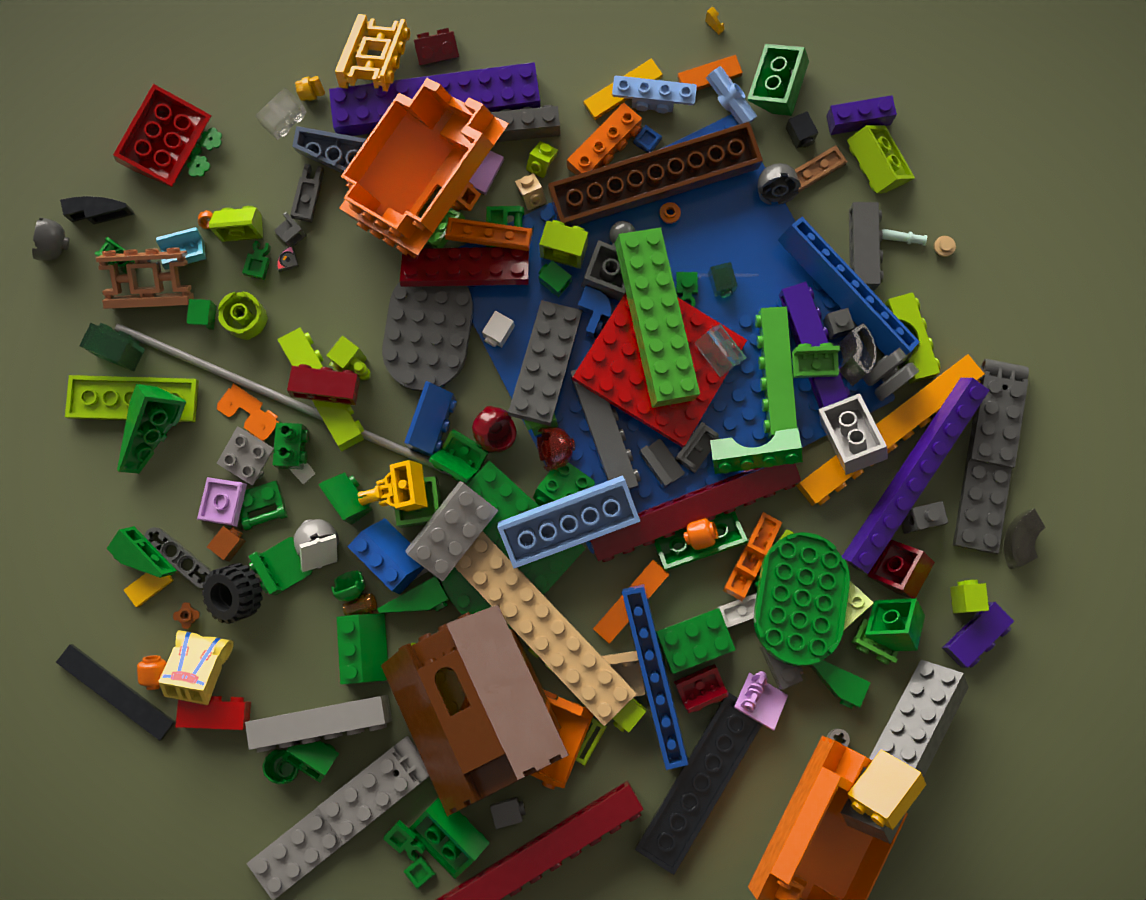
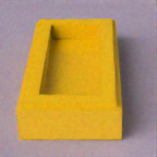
M145 573L126 587L124 592L135 607H140L173 582L174 579L171 575L159 578Z

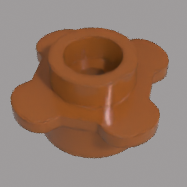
M184 602L181 609L173 614V619L179 621L184 629L190 628L191 624L200 617L199 611L192 608L188 602Z

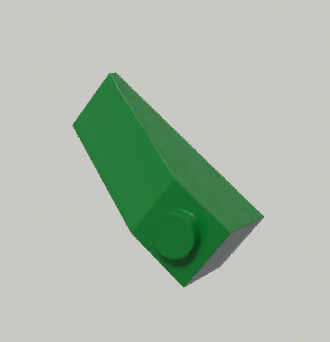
M135 526L119 529L106 548L120 564L159 578L175 574L177 571Z
M434 576L377 608L379 613L432 611L434 609L438 612L448 606L446 602L450 601L439 578Z
M824 660L809 665L831 693L841 700V705L850 709L853 706L861 707L871 682Z

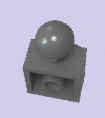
M619 221L611 227L609 237L613 243L612 245L598 240L581 287L585 288V286L594 288L617 301L622 299L625 294V287L615 242L619 234L636 231L631 223Z

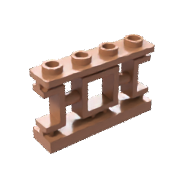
M179 247L167 248V252H159L157 248L146 249L145 253H137L136 249L124 250L123 254H116L115 250L103 251V255L96 257V262L100 264L98 266L99 270H110L113 288L102 291L103 295H105V299L102 300L103 308L189 305V299H194V294L190 291L191 285H180L178 266L188 264L186 260L187 251H180ZM177 258V260L169 262L170 272H161L160 261H151L154 259ZM111 261H135L126 264L127 274H119L118 263H108ZM135 268H152L155 287H138ZM163 281L172 282L173 292H182L156 294L164 291ZM121 283H129L131 294H140L114 296L122 293Z

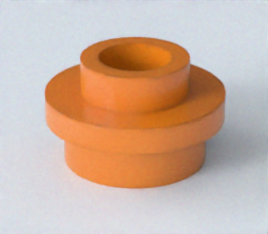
M668 202L662 205L659 214L665 223L671 224L678 221L681 211L677 204ZM669 209L673 210L674 214L669 215L666 211Z

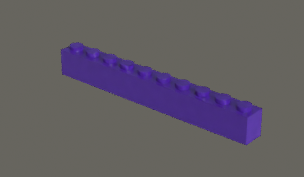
M974 378L959 379L842 555V558L847 563L868 574L990 391L988 388Z

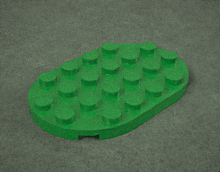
M800 532L787 535L777 541L767 551L761 566L754 608V628L761 645L775 659L793 666H809L827 658L839 645L844 631L850 587L849 568L846 560L842 558L833 543L813 533Z

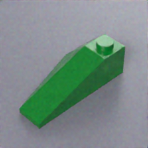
M135 385L127 413L117 467L118 472L139 474L154 455V449L161 441L164 442L170 428L176 426L180 421L186 404L184 399L156 386Z

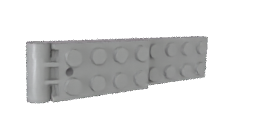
M406 736L246 863L272 900H275L429 777L416 746ZM395 770L399 771V775L395 774Z

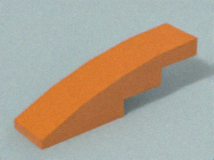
M764 512L761 514L748 539V543H746L723 589L724 592L740 601L745 599L762 565L763 559L771 548L781 527V521Z
M652 560L630 587L644 584L649 599L670 574ZM623 595L593 628L609 644L629 622Z

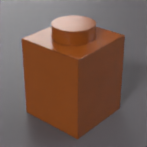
M223 526L208 544L207 548L221 559L230 562L246 540L241 537L243 533L237 528Z

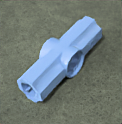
M721 66L708 74L706 79L718 94L720 104L732 113L739 124L751 123L758 117L745 100L746 96L743 90L736 83L732 82Z

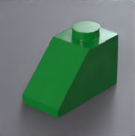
M318 741L288 747L282 759L320 783L339 753L332 745Z

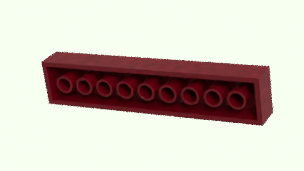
M627 780L436 900H502L508 894L512 897L522 890V886L527 882L533 884L543 877V872L549 869L552 872L559 868L565 858L570 857V859H573L582 853L581 849L589 844L592 847L602 840V835L605 833L613 834L622 828L621 823L626 820L632 822L642 815L640 812L644 810L643 806Z

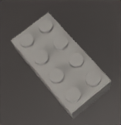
M459 481L405 552L441 581H444L498 510L463 482Z

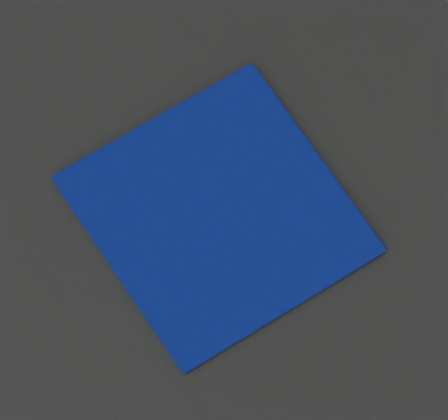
M731 114L665 147L740 124ZM763 163L757 170L577 225L588 232V247L581 269L555 262L572 276V283L559 298L539 283L538 274L543 265H549L551 260L540 258L539 243L546 221L552 222L557 220L552 202L522 217V227L532 228L533 231L529 249V285L467 286L472 295L474 305L472 323L511 399L513 398L541 300L578 309V303L585 289L581 285L598 240L612 245L613 243L609 237L611 227L616 222L627 221L634 226L636 231L661 227L675 290L676 272H698V294L692 295L696 302L695 308L747 339L695 430L701 422H704L719 434L718 437L720 439L732 437L739 445L749 448L760 447L771 441V439H768V433H764L763 426L764 420L767 419L766 412L762 411V399H765L764 391H761L760 378H763V370H759L758 365L761 349L757 348V336H760L759 328L755 326V315H758L761 308L783 307L779 298L781 290L803 282H807L808 287H811L814 292L813 301L815 307H819L822 318L820 320L823 327V319L828 313L842 309L778 241L780 236L796 221L785 203L778 205L777 201L771 202L772 205L760 199L758 178L765 169ZM668 202L677 204L681 211L678 221L671 224L665 223L659 214L662 205ZM669 209L666 211L669 215L674 214L673 210ZM514 221L508 223V225L514 226ZM467 243L459 248L486 247V245ZM726 273L727 282H729L730 287L717 291L716 286L723 284H720V281L714 282L713 276ZM607 297L611 304L612 315L620 301ZM495 311L513 320L515 325L502 348L498 345L493 347L486 343L482 334ZM582 312L554 413L558 427L534 436L532 429L528 430L549 472L560 459H565L593 479L595 482L594 486L606 482L607 478L570 372L578 369L599 336L598 333L595 334L594 339L586 336V329L592 316ZM601 320V321L604 322L603 327H602V329H603L604 326H605V324H606L607 322L604 321V320ZM788 323L793 373L792 352L797 347ZM856 327L849 335L832 340L827 339L829 343H833V346H840L838 364L843 372V384L845 387H848L851 397L860 393L870 413L895 399L893 393L882 401L875 395V389L883 383L881 379L873 386H868L862 379L865 374L872 370L871 367L876 363ZM793 375L797 428L803 448L826 436V433L820 422L819 406L808 377L794 378ZM609 403L611 409L615 408L619 420L616 423L618 429L622 428L626 437V441H623L626 449H630L633 456V461H631L633 470L637 469L641 479L638 482V488L629 491L637 513L746 471L715 474L712 451H710L695 474L678 462L685 472L684 475L666 488H663L640 456L639 451L646 445L650 446L658 439H661L676 459L682 447ZM585 542L589 551L594 554L590 542Z

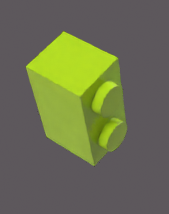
M964 580L957 582V586L950 587L953 613L989 611L986 583L978 584V580Z

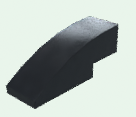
M82 196L60 200L63 215L71 222L88 219L95 225L134 215V211L126 203L114 199Z

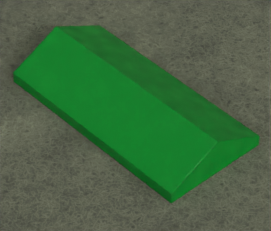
M735 511L728 514L722 512L715 515L716 518L710 521L715 523L718 531V539H716L713 546L695 550L691 544L687 545L684 538V532H687V530H683V528L675 531L673 536L667 538L662 536L655 539L654 546L664 570L668 571L748 543V539Z

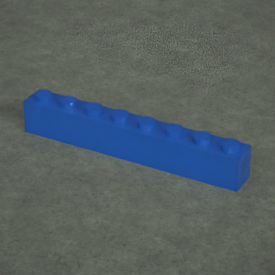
M803 217L798 219L780 236L778 241L784 249L796 259L798 264L811 275L813 280L825 290L841 309H849L855 324L885 356H889L898 348H901L907 355L918 345L920 341Z
M645 585L622 589L665 768L668 770L688 765V757Z

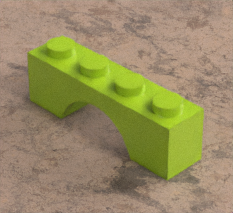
M913 292L888 299L885 305L920 341L913 349L911 357L903 364L905 366L913 362L919 369V372L908 380L909 384L934 378L940 373V362L934 356L933 342L931 338H928L926 332L927 324L919 311V300L915 298Z

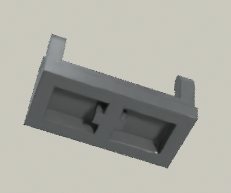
M701 422L677 455L676 461L695 474L711 451L710 440L720 439L718 437L719 434L704 422Z

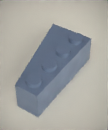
M296 126L292 147L299 154L343 173L366 139Z

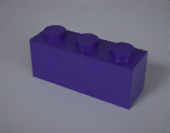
M893 95L831 105L826 118L830 135L859 131L866 125L889 126L892 124L897 113Z
M988 602L989 611L978 612L942 647L961 668H972L980 661L979 656L984 651H990L996 645L994 641L999 636H1005L1011 630L1010 625L1014 620L996 602Z

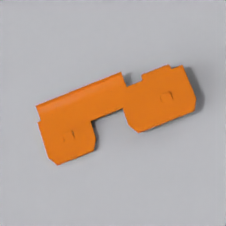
M234 383L217 404V410L227 417L233 416L239 407L248 412L250 416L245 421L244 428L262 441L270 436L276 428V423H279L277 415L270 410L262 411L263 403Z

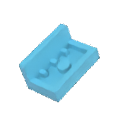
M196 227L156 238L161 252H167V248L179 247L180 251H187L186 260L188 264L206 259L205 243ZM177 258L161 259L164 269H170L169 262L177 260Z

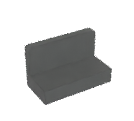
M658 439L650 446L646 445L639 451L640 456L663 488H666L684 475L685 472L661 439Z

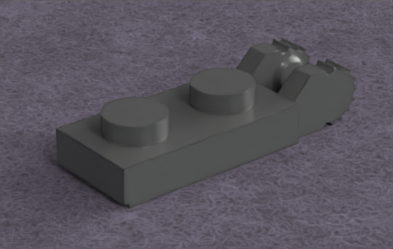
M305 164L302 176L299 178L290 217L295 220L312 223L322 185L324 167L318 166L313 180L310 179L311 165Z

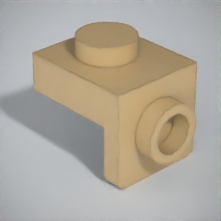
M534 173L515 181L527 210L546 203L543 188Z

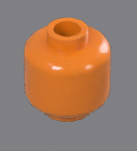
M704 518L689 523L687 525V532H684V538L687 545L691 544L695 550H700L715 544L716 539H718V531L714 522Z
M158 655L142 658V661L137 665L138 683L141 686H145L147 690L159 689V680L167 662Z

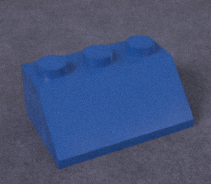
M425 382L404 442L409 449L432 456L442 448L443 441H441L443 432L447 433L450 425L448 420L450 412L454 413L457 405L453 393L431 382Z
M386 518L362 530L347 546L392 592L401 594L424 569L422 565L407 555L405 550L411 543Z

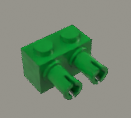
M276 423L273 453L274 467L278 469L303 470L304 464L307 463L308 459L305 444L309 442V430H307L306 426L299 423Z

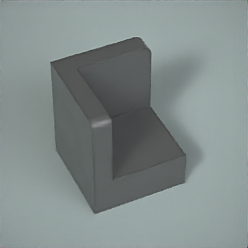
M285 212L283 216L286 220L274 231L288 247H294L306 235L300 226Z

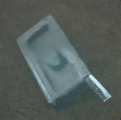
M721 324L712 327L695 342L697 348L720 377L747 358Z

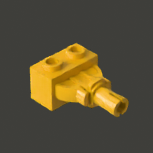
M411 460L391 464L390 473L383 480L376 482L378 486H375L374 489L358 493V497H363L358 499L362 506L379 501L382 507L390 505L407 512L428 507L422 464Z

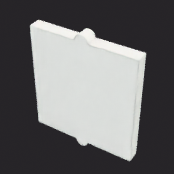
M335 534L300 544L302 572L337 562V538Z

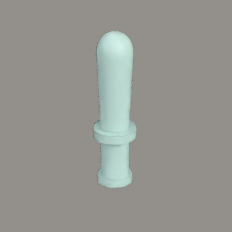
M882 229V239L902 241L907 242L909 245L917 243L923 246L927 242V235L921 236L915 235L913 232L903 233Z

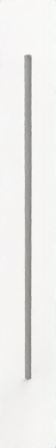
M119 323L115 326V331L323 421L316 408ZM367 430L361 433L363 438L440 471L429 462L430 458ZM440 471V472H442V473H444V474H447V475H449V476L452 477V475H450L449 473H447V472H445V471Z

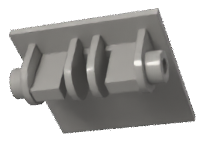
M237 426L216 464L253 486L257 478L260 480L263 477L264 472L262 469L274 448Z

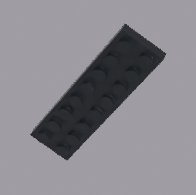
M729 692V696L722 700L690 754L688 765L683 766L635 847L637 852L673 875L679 868L762 726L761 723L734 708L738 698Z

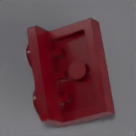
M449 28L439 29L436 35L429 36V32L417 34V39H414L419 65L459 57L454 31H449Z
M715 664L674 681L688 713L700 711L703 707L711 703L720 702L729 696Z

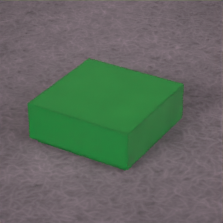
M422 855L403 871L417 890L436 874Z

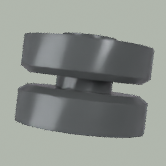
M898 348L889 356L883 357L871 367L872 370L862 377L868 386H873L880 379L883 381L874 391L880 401L888 397L919 372V369L913 362L899 369L898 365L906 360L907 357L901 348Z

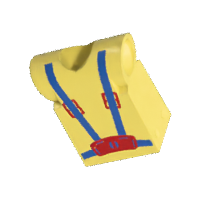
M178 630L176 647L173 648L159 680L164 697L208 705L221 672L222 664L226 662L232 652L233 641L217 637H203L197 633Z

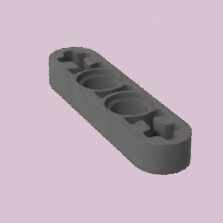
M156 527L148 529L144 537L174 568L194 585L203 588V582L200 583L202 578L194 573L198 571L200 574L207 575L212 570L164 530ZM153 533L159 534L158 538L165 543L162 545L160 542L153 541ZM171 545L177 547V553L174 557L167 555V548ZM186 559L193 561V568L189 571L183 569V562Z

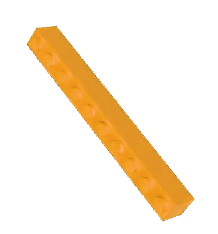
M969 354L876 424L887 445L888 453L898 447L896 444L898 440L902 438L905 441L914 434L913 429L919 425L922 428L931 421L929 417L933 413L937 414L960 378H974L981 383L979 378L985 373ZM835 455L797 484L796 487L812 506L816 503L821 506L830 499L829 493L833 490L838 493L847 486L846 480L850 477L856 479L864 471L860 469L846 475L837 455Z

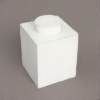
M495 311L482 331L485 338L484 341L493 347L498 345L502 348L515 327L514 321Z

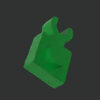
M255 240L253 243L254 255L247 254L242 273L244 276L265 280L270 263L269 258L265 256L270 253L271 246L266 243L264 249L259 250L260 243Z
M676 272V294L682 295L680 299L689 301L693 307H695L696 302L692 295L698 294V272Z
M400 820L383 838L397 852L401 853L405 850L408 858L412 861H415L418 857L414 850H418L422 854L426 848L422 842L414 841L416 834Z

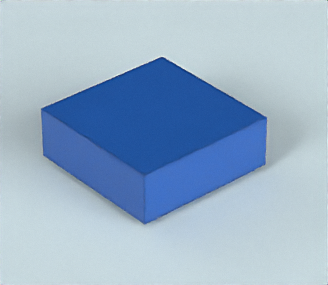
M645 125L633 140V144L649 153L659 144L662 136Z

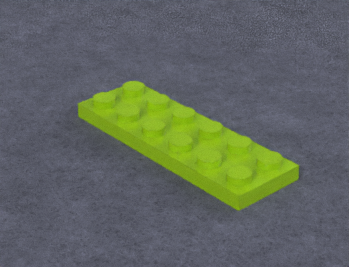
M69 375L65 417L68 419L126 420L135 385L141 384L159 387L184 399L186 404L179 422H196L199 380Z

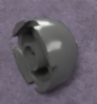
M778 163L770 165L761 172L758 178L759 197L763 202L772 205L771 202L778 201L779 205L791 201L798 195L799 187L801 188L796 171L787 164Z
M41 217L37 220L33 236L37 249L32 248L33 259L41 261L55 260L62 255L63 250H68L69 238L65 237V230L56 221Z

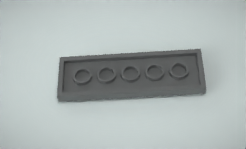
M541 300L508 416L551 426L582 316V310Z

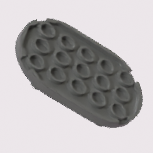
M400 282L397 284L389 302L382 355L388 372L398 383L408 389L422 392L426 381L442 388L459 375L467 358L474 311L473 298L467 286L401 287Z

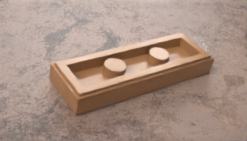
M836 145L795 169L801 183V188L799 187L798 189L799 192L847 164V160Z

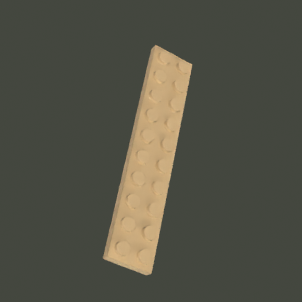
M482 531L455 565V568L492 607L499 605L506 622L605 726L637 693L518 568L513 569L510 559Z

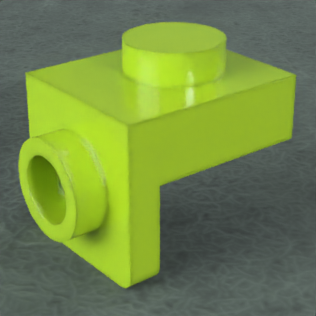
M540 141L529 155L526 170L544 178L549 165L557 156L558 149Z

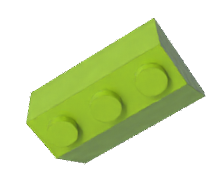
M866 125L847 140L850 145V152L858 159L861 171L867 175L870 181L869 185L876 193H887L915 179L885 125Z

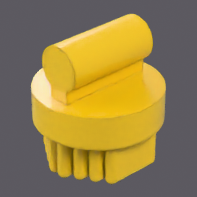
M310 76L304 77L302 80L295 82L296 92L301 101L316 100L317 96H323L326 93L318 76L312 78Z

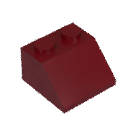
M890 540L867 576L893 592L913 599L917 597L935 562L924 551Z

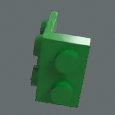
M453 429L450 431L442 449L433 454L429 462L436 469L452 475L454 480L467 482L480 471L489 452L482 449L475 441Z
M560 459L536 488L533 499L539 506L593 487L595 482L565 459Z
M288 537L263 553L254 552L248 556L251 560L249 563L250 568L256 574L258 573L262 580L260 581L262 589L265 593L269 592L271 595L280 594L313 573V570L302 572L301 560L295 550L293 537Z

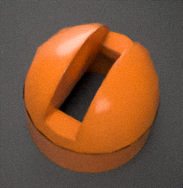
M205 210L200 212L198 224L201 228L210 229V221H207V218L211 220L213 216L211 211Z

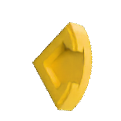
M711 7L707 11L705 22L720 35L724 31V23L719 22L717 18L719 13L714 7Z

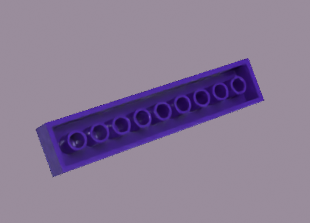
M535 62L394 80L393 84H390L388 92L383 91L382 86L374 88L373 83L348 86V88L329 89L335 133L348 136L371 134L398 93L413 99L427 78L441 84L452 97L464 103L468 98L484 104L491 112H500L503 109L521 110L524 107L541 108Z

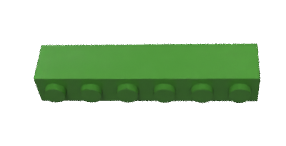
M787 307L761 308L758 315H755V326L759 328L760 336H757V348L761 349L758 365L759 370H763V378H760L761 391H764L765 399H762V411L766 412L767 419L764 420L763 426L764 433H768V439H772L776 431L797 428Z

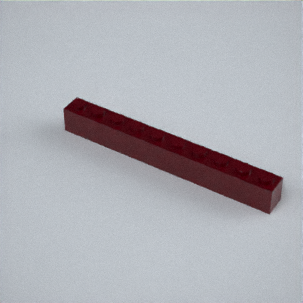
M795 463L746 470L639 512L640 522L589 540L595 558L598 561L607 562L614 559L616 554L621 552L623 554L630 553L635 550L634 547L653 544L655 539L662 536L663 538L673 536L675 531L682 528L687 530V525L691 522L704 518L711 521L716 518L715 515L722 512L724 514L731 513L736 510L735 507L742 504L744 506L751 505L756 502L755 499L774 496L776 494L775 491L780 489H792L796 486L795 483L801 481Z

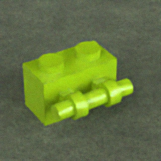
M342 335L326 355L331 361L329 365L335 371L351 370L361 380H368L371 372L364 364V361L367 359L359 347Z

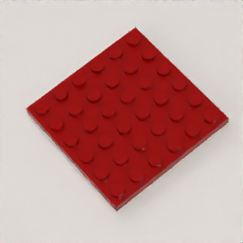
M625 292L573 375L572 380L683 448L747 339L678 298L700 395L693 401L652 408Z

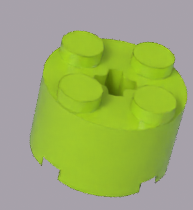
M248 292L229 293L221 300L218 307V318L221 325L233 336L240 339L249 340L257 336L264 329L268 321L263 305Z

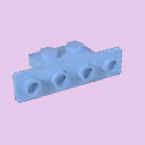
M614 76L612 96L632 99V108H636L639 111L655 110L659 113H668L673 111L674 103L694 105L697 85Z

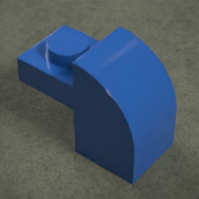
M585 286L578 303V309L592 316L586 329V336L594 339L595 334H600L604 322L601 320L607 322L611 316V304L604 293Z

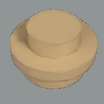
M941 236L934 243L935 252L942 257L952 255L956 249L955 241L949 236Z

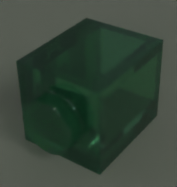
M731 262L710 267L708 275L714 297L720 295L721 298L733 295L737 288V282Z

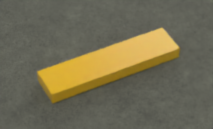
M651 58L624 76L659 80L663 77V74ZM613 83L583 101L584 106L594 120L629 99L613 97Z

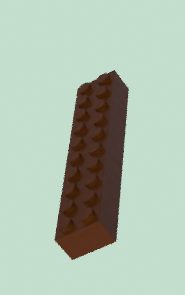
M746 122L549 183L548 193L557 220L564 223L565 226L573 227L757 170L762 164L763 159L750 122Z

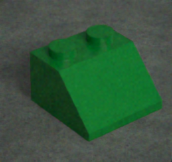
M344 472L318 484L343 521L351 525L373 510L370 506L371 503L363 506L360 505L358 499L363 498L358 497L360 491L357 487L360 484L353 475L349 476Z
M917 598L874 600L865 633L866 637L894 651H917L925 620V614Z

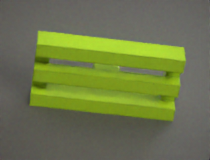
M592 718L591 722L593 724L584 738L576 761L584 766L607 728V725L604 726L594 718ZM599 726L600 730L583 759L580 758L595 728Z

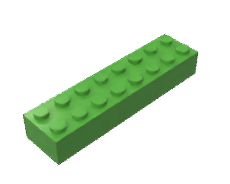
M661 227L619 234L615 247L652 408L693 401L700 395Z

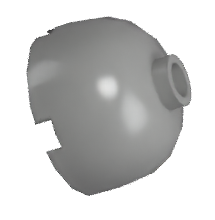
M309 519L304 521L294 535V547L300 557V544L334 534L337 538V545L340 539L334 527L327 521Z

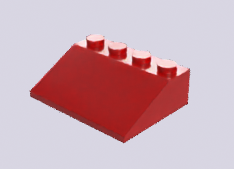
M153 84L113 154L114 159L119 164L139 174L173 187L212 116Z

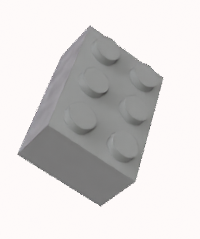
M860 393L819 409L820 422L846 475L888 459L887 445Z

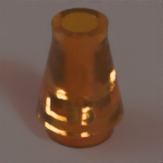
M365 592L354 601L343 604V612L345 616L371 614L377 609L376 598L373 593L368 594Z

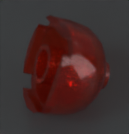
M559 427L540 428L538 432L542 433L540 437H537V449L540 461H545L547 465L543 466L544 469L552 471L566 466L572 458L573 451H575L574 440L570 439L568 433Z

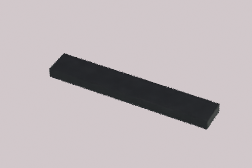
M69 644L56 661L58 665L159 741L163 740L176 722L73 644Z

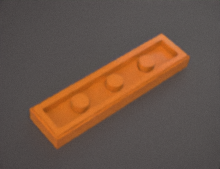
M449 217L445 239L529 251L533 231L532 228Z

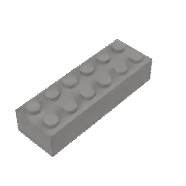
M388 695L247 721L245 726L249 750L256 748L257 753L275 749L276 744H279V748H285L299 744L298 740H302V744L321 740L320 736L323 735L324 739L327 740L343 736L342 732L347 731V735L364 732L365 727H369L370 731L387 727L386 723L392 721Z

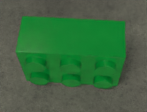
M719 608L656 631L671 674L735 651L734 644Z

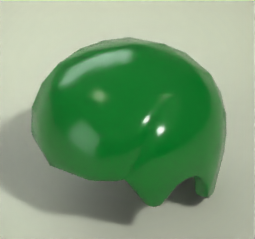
M353 570L338 576L334 580L335 588L332 586L331 589L337 600L344 602L354 601L362 595L366 584L362 573L358 570Z
M273 750L265 757L262 765L264 776L272 783L278 785L291 783L299 773L298 768L282 759L286 750Z

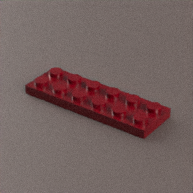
M503 247L422 248L415 259L409 254L404 255L402 253L401 287L529 285V251Z

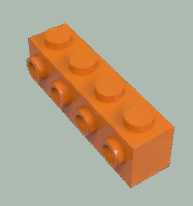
M623 102L567 159V168L574 175L601 168L603 165L607 166L612 161L613 155L617 151L621 152L632 136L636 137L642 129V118Z

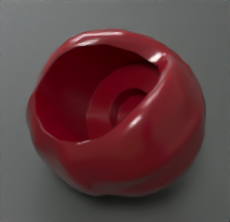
M486 406L475 418L472 425L473 437L476 443L487 452L505 451L515 442L517 435L516 426L512 417L508 416V412L502 408Z

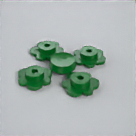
M212 127L208 131L203 132L200 142H197L189 156L191 162L187 164L191 177H196L197 175L203 177L205 172L209 171L211 166L207 162V158L205 156L200 157V155L202 154V147H206L207 150L211 151L213 148L221 146L222 141L220 139L222 134L216 128Z

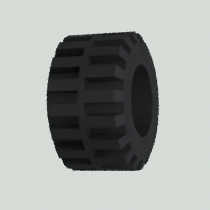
M241 563L231 564L213 570L205 577L206 581L202 585L204 588L202 590L204 605L206 604L207 611L212 613V617L218 619L221 623L230 624L252 616L261 606L260 601L263 600L261 592L263 590L259 584L260 580L256 578V573L253 570L250 571V567L247 565L243 566Z

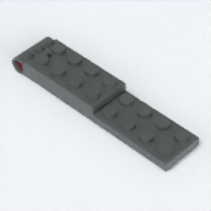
M984 359L980 369L985 374L979 380L990 391L973 416L953 545L999 554L1011 471L1016 464L1029 368Z

